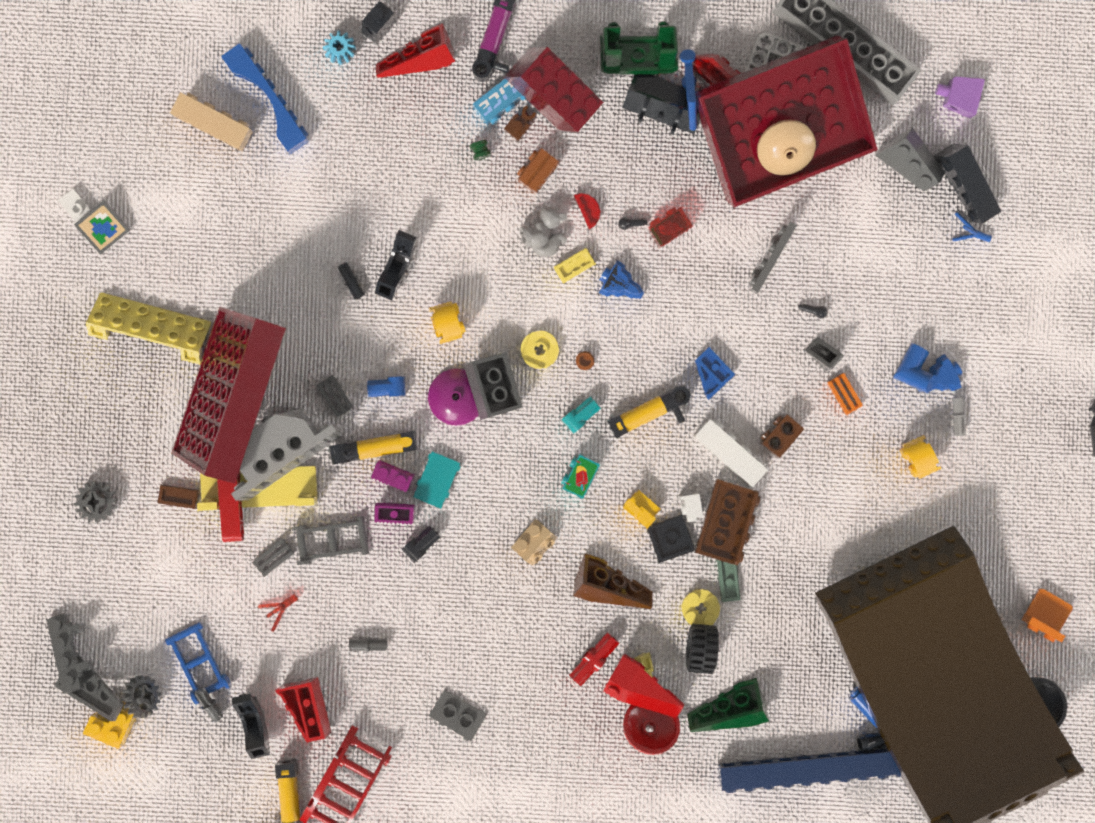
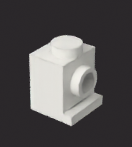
M699 493L679 495V500H683V503L680 504L682 515L686 516L687 522L698 521V517H703Z

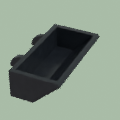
M652 74L634 75L622 107L623 109L640 114L639 123L642 122L645 116L672 126L670 132L672 135H674L676 128L695 134V131L689 129L686 88ZM697 112V126H698L699 121H700V118H699V115H698V112Z

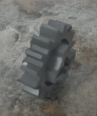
M92 481L91 484L85 483V488L78 489L81 494L75 495V498L79 500L74 505L79 506L76 512L83 513L82 519L88 517V522H92L95 519V522L99 523L101 519L103 521L108 520L107 515H114L112 509H117L118 506L114 505V502L118 501V498H113L116 491L110 492L111 485L104 487L105 482L102 481L98 484L97 481ZM93 500H99V504H94ZM106 504H108L106 510L103 512V508Z
M140 675L130 678V682L125 683L127 690H122V693L125 694L122 701H126L123 707L129 708L128 714H133V718H147L153 715V711L158 710L156 704L161 703L158 699L161 693H157L159 685L154 686L155 679L150 680V676Z

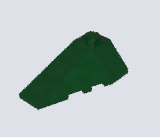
M754 678L739 682L725 694L723 692L719 694L717 699L710 703L706 702L688 713L687 718L690 732L752 727L770 722L758 679Z

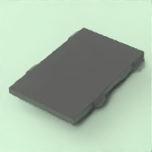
M444 689L429 717L438 721V724L442 727L446 726L463 736V739L467 742L468 740L472 741L487 714L482 709L478 710L460 699V696L453 695Z

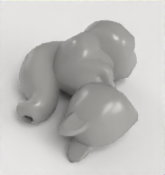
M543 206L540 213L541 222L535 223L532 228L526 225L519 227L520 236L525 247H531L541 257L554 255L560 247V242L564 244L567 242V236L559 232L549 237V230L559 226L560 222L566 220L568 216L564 213H559L555 208Z

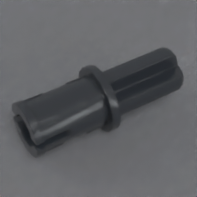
M345 262L339 265L338 269L345 281L344 285L348 286L354 301L365 296L357 281L358 277H355L349 264Z

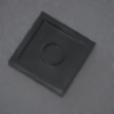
M682 514L652 524L647 529L659 563L695 551Z

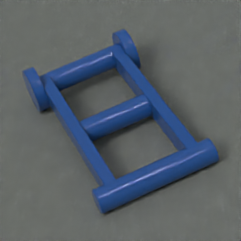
M687 49L680 53V60L684 63L685 76L681 80V85L686 88L689 129L695 131L697 129L695 95L697 79L693 75L692 62L696 59V54L693 50Z
M201 622L165 639L166 644L172 646L193 689L190 691V697L196 705L200 703L195 696V690L198 689V686L190 669L209 660L218 681L205 687L208 694L224 686L226 689L232 687L229 677L226 674H221L201 632V629H203ZM196 633L205 653L186 663L177 641Z

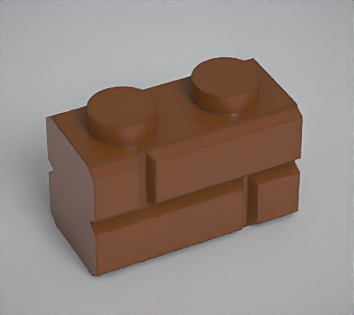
M542 148L539 151L535 150L529 157L530 163L527 167L523 165L517 173L519 176L517 178L518 182L535 195L559 165V161Z

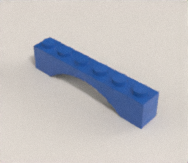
M239 43L221 56L236 77L255 84L268 96L276 115V136L287 152L291 155L309 142L306 138L309 134L303 126L299 127L295 121L298 118L292 110L287 111L284 106L287 103L281 94H275L273 89L276 87L270 78L267 80L262 74L265 71L258 62L255 64L252 61L253 54L249 48H243Z

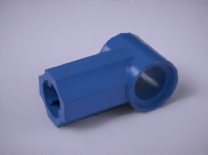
M405 376L367 381L368 397L406 396Z

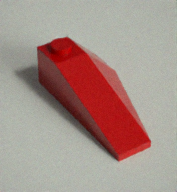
M443 23L421 33L422 38L413 44L411 41L405 44L406 47L401 52H393L375 64L377 78L438 70L442 67H448L455 62L454 50Z
M624 653L603 692L621 702L677 718L685 704L669 689H664L658 684L659 680L655 676L651 677L645 671L646 667Z

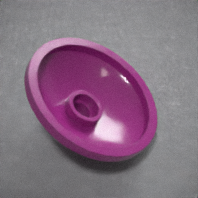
M454 368L446 370L433 380L428 391V403L431 411L440 421L449 425L459 426L468 424L479 416L465 369ZM454 393L459 394V400H453L452 396Z

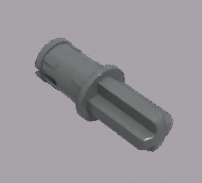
M369 637L366 639H349V651H366V653H369V651H386L388 647L386 639H369Z
M204 687L196 689L195 696L201 703L202 710L207 712L213 723L221 720L220 718H223V713L215 704L216 700L210 697Z

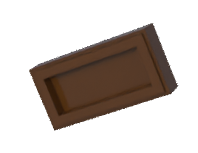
M160 484L157 503L197 509L200 490Z

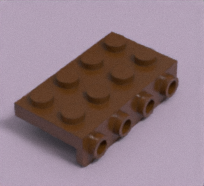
M716 479L694 553L733 565H738L739 562H742L745 554L743 547L744 544L748 543L750 533H748L749 526H752L755 520L753 512L760 502L759 491Z

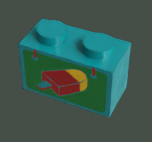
M579 454L578 457H573L569 465L572 469L569 474L565 473L561 484H563V490L583 499L600 464Z

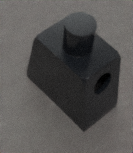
M379 1L362 20V33L377 45L400 17Z

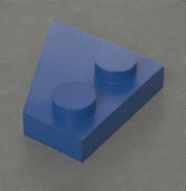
M710 347L695 359L707 400L714 396L735 376V373Z

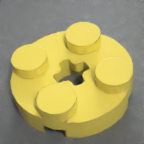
M536 331L524 338L521 344V354L527 365L535 369H543L556 361L559 347L553 335L546 331ZM541 344L545 353L537 355V351L534 348L535 346L539 347Z
M695 589L684 597L681 611L685 620L691 625L693 623L713 625L719 616L720 604L717 597L710 591ZM700 603H703V606L706 607V610L702 611V613L695 609Z

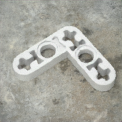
M761 33L754 44L745 72L766 64L769 55L781 58L789 55L792 48H795L793 52H797L806 47L770 33ZM767 38V42L770 44H767L763 51H759L762 46L760 40ZM785 44L788 48L787 53L781 54L777 49L778 45ZM760 55L763 58V64L756 65L753 62V57Z

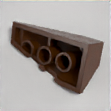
M586 553L584 554L574 580L573 596L596 603L645 609L653 607V591L634 579L629 580L622 575L623 572L619 569L615 571L607 565L608 562Z

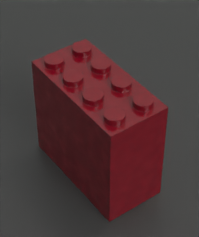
M548 47L529 48L504 76L546 119L561 131L578 133L604 103Z

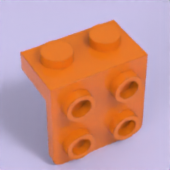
M1039 589L1021 620L1028 624L1027 628L1036 633L1038 631L1044 633L1043 637L1053 643L1057 640L1062 643L1066 636L1061 634L1060 630L1073 607L1045 589Z

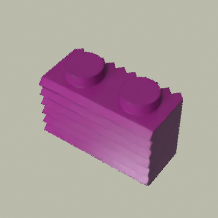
M378 460L371 478H375V481H382L386 485L389 484L393 488L396 487L400 491L407 492L415 474Z
M377 502L375 504L374 522H386L387 524L394 522L395 524L406 523L412 525L415 522L416 505Z

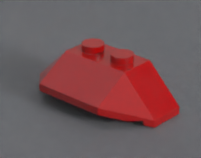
M696 54V59L692 62L693 70L710 86L741 74L739 70H734L730 66V62L724 56L720 57L718 54Z

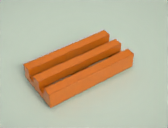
M844 373L827 382L828 387L845 415H849L863 406ZM840 379H842L843 383L845 384L846 388L848 389L849 393L856 403L855 406L851 401L850 397L848 396L843 385L841 384ZM836 382L838 388L840 389L841 393L843 394L844 398L849 404L850 409H847L846 405L844 404L843 400L841 399L840 395L835 389L833 383Z

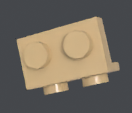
M535 519L511 548L527 563L534 566L542 559L543 554L555 544V540L558 537L539 520Z

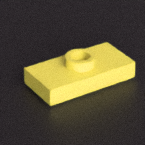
M584 248L553 268L564 284L596 265L588 249Z

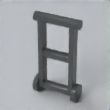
M364 516L356 517L357 521L312 528H307V525L291 527L292 531H296L300 556V560L296 561L297 565L312 563V559L355 552H361L362 555L369 554ZM358 525L361 547L338 551L335 528ZM327 530L330 552L307 555L304 533Z

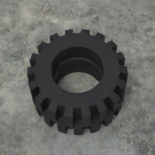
M693 623L687 637V670L693 673L713 674L718 660V629L713 625Z

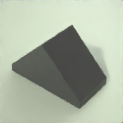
M819 337L805 350L825 371L832 370L844 357L840 351Z

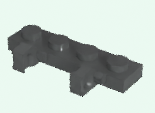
M791 221L787 225L783 224L778 232L779 236H773L770 241L771 246L768 249L771 253L767 259L763 258L758 267L760 270L754 269L751 275L752 279L749 282V285H751L749 291L754 294L759 293L795 230L796 224Z
M65 613L46 619L62 693L68 694L83 689V672L94 669L92 661L79 662L77 659L73 635L85 632L84 624L77 623L72 625V622L68 620V615Z

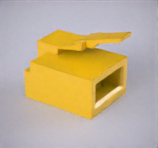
M639 489L622 506L647 529L656 520L655 515L661 510Z

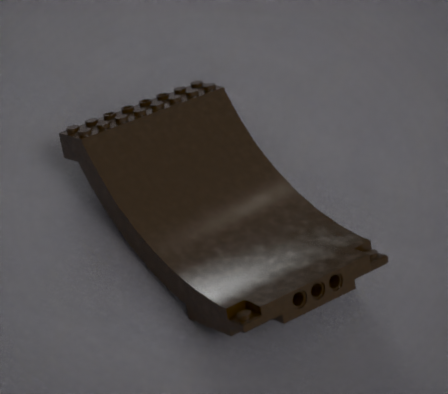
M954 525L815 592L817 604L829 622L852 677L890 754L901 772V778L928 823H989L1048 794V790L1084 773V769L1073 755L1072 747L1039 695L1004 628L983 580L975 554Z

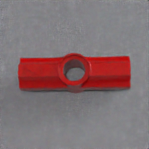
M607 632L594 647L592 646L588 649L580 663L570 672L569 676L582 686L594 672H597L605 664L606 658L620 643Z

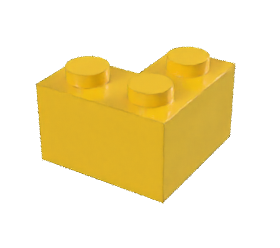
M122 707L116 721H110L95 712L90 716L83 734L119 749L125 744L136 718H133V714H128L129 708Z

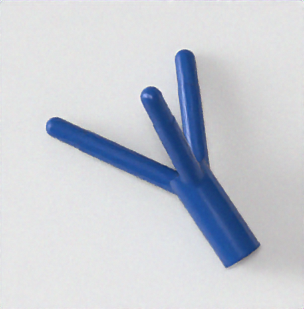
M955 212V216L964 224L963 229L972 234L955 237L952 241L977 238L986 242L991 241L992 235L976 230L958 212Z

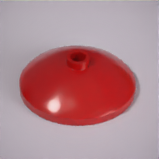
M630 705L623 718V731L628 742L636 750L648 755H658L671 749L677 742L680 734V721L678 717L674 718ZM646 727L651 728L652 732H647Z

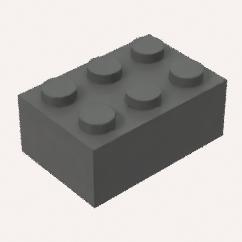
M506 352L464 365L480 420L523 408Z

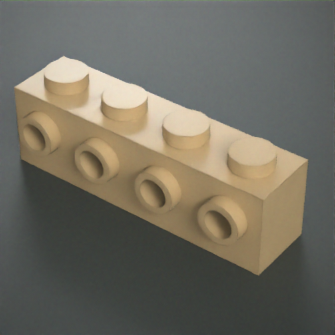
M180 92L170 114L243 152L253 133L248 128V123L240 119L237 122L231 119V114L223 110L219 113L214 110L215 106L206 101L202 104L197 101L198 97L193 94L187 93L185 95Z

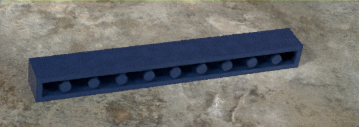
M877 748L869 752L856 750L718 763L719 784L721 790L725 791V793H735L741 789H744V791H755L756 788L762 787L763 789L770 790L774 789L775 786L791 788L794 784L811 786L815 782L830 784L836 780H839V782H850L851 779L857 778L861 781L869 780L870 777L886 779L889 778V775L901 777V772L888 748Z

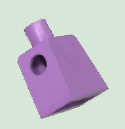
M953 77L949 80L948 85L938 83L935 95L945 97L943 102L944 108L971 119L977 114L985 79Z

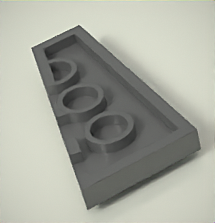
M76 652L77 659L79 660V662L85 661V660ZM93 669L83 672L82 681L84 688L68 693V695L106 719L116 721L124 703ZM58 678L55 687L62 691L60 679Z

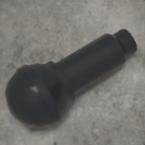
M623 217L618 221V226L621 230L648 224L647 219Z
M799 304V310L815 314L819 319L825 318L828 314V309L825 306L815 307Z

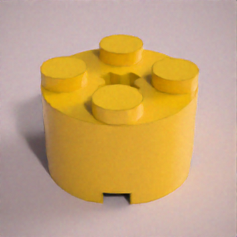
M449 301L429 307V312L433 311L431 320L437 338L441 337L439 344L462 338L465 328L463 322H459L457 317L460 314L457 303Z
M924 435L902 444V448L899 449L903 459L908 460L910 463L908 469L911 475L919 479L941 469L940 466H936L939 461L930 443L926 444L923 441L926 439Z

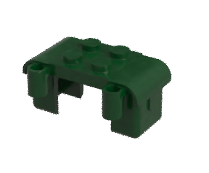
M661 21L658 24L656 36H620L621 26L616 22H611L607 27H604L603 35H600L602 73L620 75L668 74L678 70L676 26H669L667 22Z

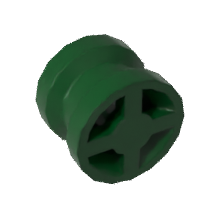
M486 139L469 145L470 150L474 153V161H479L492 155L491 150H488V141Z

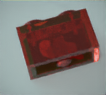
M673 207L665 213L666 217L661 220L658 217L649 223L650 227H648L647 231L659 249L693 227L682 207L677 210Z

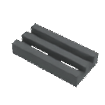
M334 375L317 384L336 417L354 408ZM332 381L348 407L345 408L329 382ZM324 385H326L331 395L340 407V412L337 410L336 406L334 405L329 395L325 391L323 387Z
M282 538L252 563L262 573L261 575L265 577L295 552ZM283 544L284 547L260 565L259 562ZM285 550H288V554H286L268 570H264L265 566H267Z

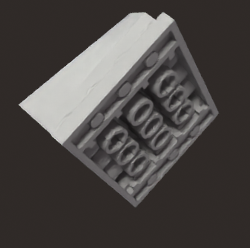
M302 408L278 413L273 416L272 414L267 415L261 420L262 424L257 427L254 425L240 467L241 473L248 482L243 481L235 486V491L231 493L235 500L249 501L344 434L340 428L332 424H325L317 430Z

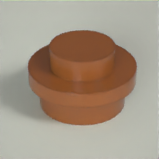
M583 351L576 356L575 362L579 369L589 370L593 367L595 360L590 352Z

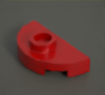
M574 194V198L590 230L599 221L600 206L596 199L588 194Z

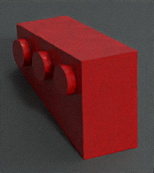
M318 677L284 684L275 690L285 703L286 710L290 711L295 720L294 723L307 743L325 739L332 733Z

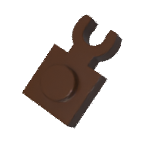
M528 106L522 109L520 117L515 114L504 127V131L518 142L530 128L527 122L534 120L536 117L535 112L531 116L525 114Z

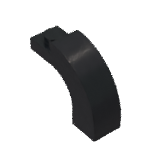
M398 230L389 260L378 279L375 294L391 301L393 300L409 267L416 247L417 237Z
M250 693L232 698V706L242 722L247 754L251 760L270 755L268 731L257 697H253Z

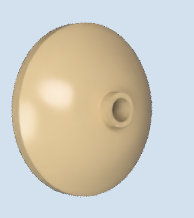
M779 121L767 128L759 139L757 154L760 163L773 174L789 175L803 169L813 158L816 148L815 137L811 129L800 121Z

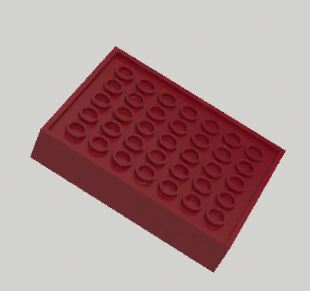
M834 36L695 92L696 109L725 199L734 208L878 150L848 40L840 36ZM783 120H796L807 125L815 137L816 148L813 158L803 169L789 175L773 174L760 163L757 154L759 139L771 125Z
M219 307L171 454L204 476L235 484L286 328Z

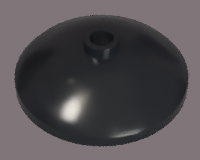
M1031 677L1058 727H1060L1066 718L1068 707L1064 692L1056 683L1049 679Z

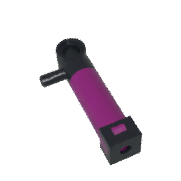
M516 0L494 1L476 60L472 65L473 76L479 82L488 81L491 77L492 69L505 73L509 71L510 67L497 62L496 58L510 17H512ZM479 67H485L487 69V72L485 74H479L477 73V69Z

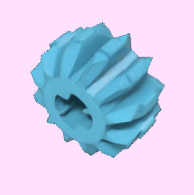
M337 31V36L330 33L331 40L325 38L324 41L328 45L323 46V50L327 51L325 53L326 58L331 57V63H335L337 60L339 65H342L343 59L349 63L348 56H355L352 52L356 50V46L353 45L354 39L348 38L349 35L346 32L341 35V32ZM338 45H342L341 51H337L336 47L338 48Z

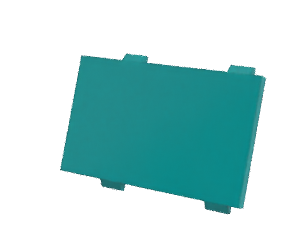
M432 451L427 457L429 460L421 479L417 481V488L413 498L441 509L445 499L449 497V489L461 466H459V462Z

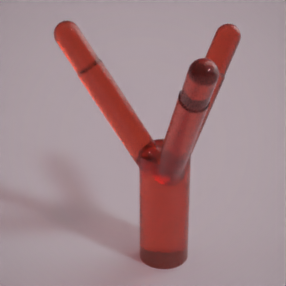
M295 593L281 603L258 605V608L277 607L268 613L266 618L280 611L271 632L275 631L285 609L299 600Z

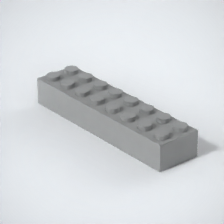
M780 0L772 12L813 45L834 36L846 38L858 79L892 106L902 97L921 72L920 68L832 0Z

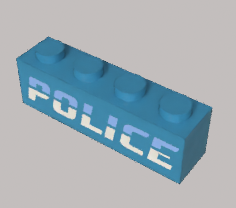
M504 79L475 101L473 108L486 125L490 123L494 125L501 119L500 115L505 111L507 113L511 112L516 107L518 101H525L526 98Z

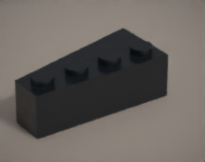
M951 144L933 155L945 171V176L966 208L971 221L983 224L1002 212L969 145Z

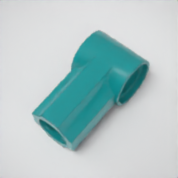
M590 396L561 420L574 434L601 408Z

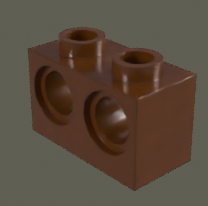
M788 414L778 415L773 421L774 426L770 431L767 429L760 437L762 439L760 444L776 458H781L804 430ZM785 422L791 425L788 433L782 430V425ZM777 437L779 443L773 448L770 445V439Z

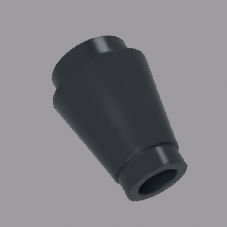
M861 733L860 736H857V744L860 751L869 752L885 744L880 733Z

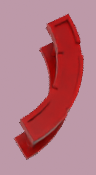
M352 725L335 755L338 759L333 758L299 821L307 823L310 817L311 819L316 818L323 823H340L318 811L316 805L319 804L321 806L323 804L347 817L346 823H351L382 766H387L392 757L389 754L392 747L388 746L385 753L378 751L358 740L355 734L359 728ZM349 746L352 748L355 746L380 760L374 773L347 759L348 756L344 754ZM338 765L341 767L345 766L370 780L363 793L336 779L337 776L333 774ZM327 785L330 787L334 786L358 799L359 801L354 810L351 811L327 798L326 794L323 793Z

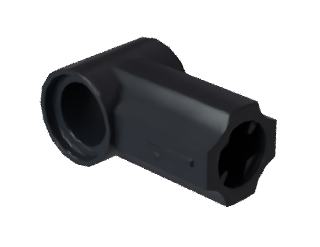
M429 525L419 536L413 538L401 550L415 563L441 536Z

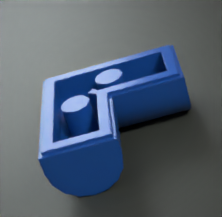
M911 343L893 378L928 394L937 378L936 375L921 369L929 352L921 346Z

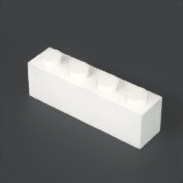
M708 419L693 437L749 486L754 487L768 471L764 467L766 463L759 457L755 459L750 454L752 451L746 445L740 446L736 442L737 437L731 432L726 433L721 429L723 425L719 421Z

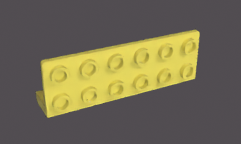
M101 292L89 314L86 326L88 335L105 340L108 339L110 331L180 349L181 360L200 365L202 346L211 327V321Z
M316 466L294 468L249 501L242 500V508L290 505L312 506L318 504ZM240 471V482H248ZM200 473L201 502L197 503V511L218 510L217 479Z

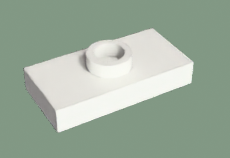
M75 189L70 190L58 200L75 222H78L91 211V208Z

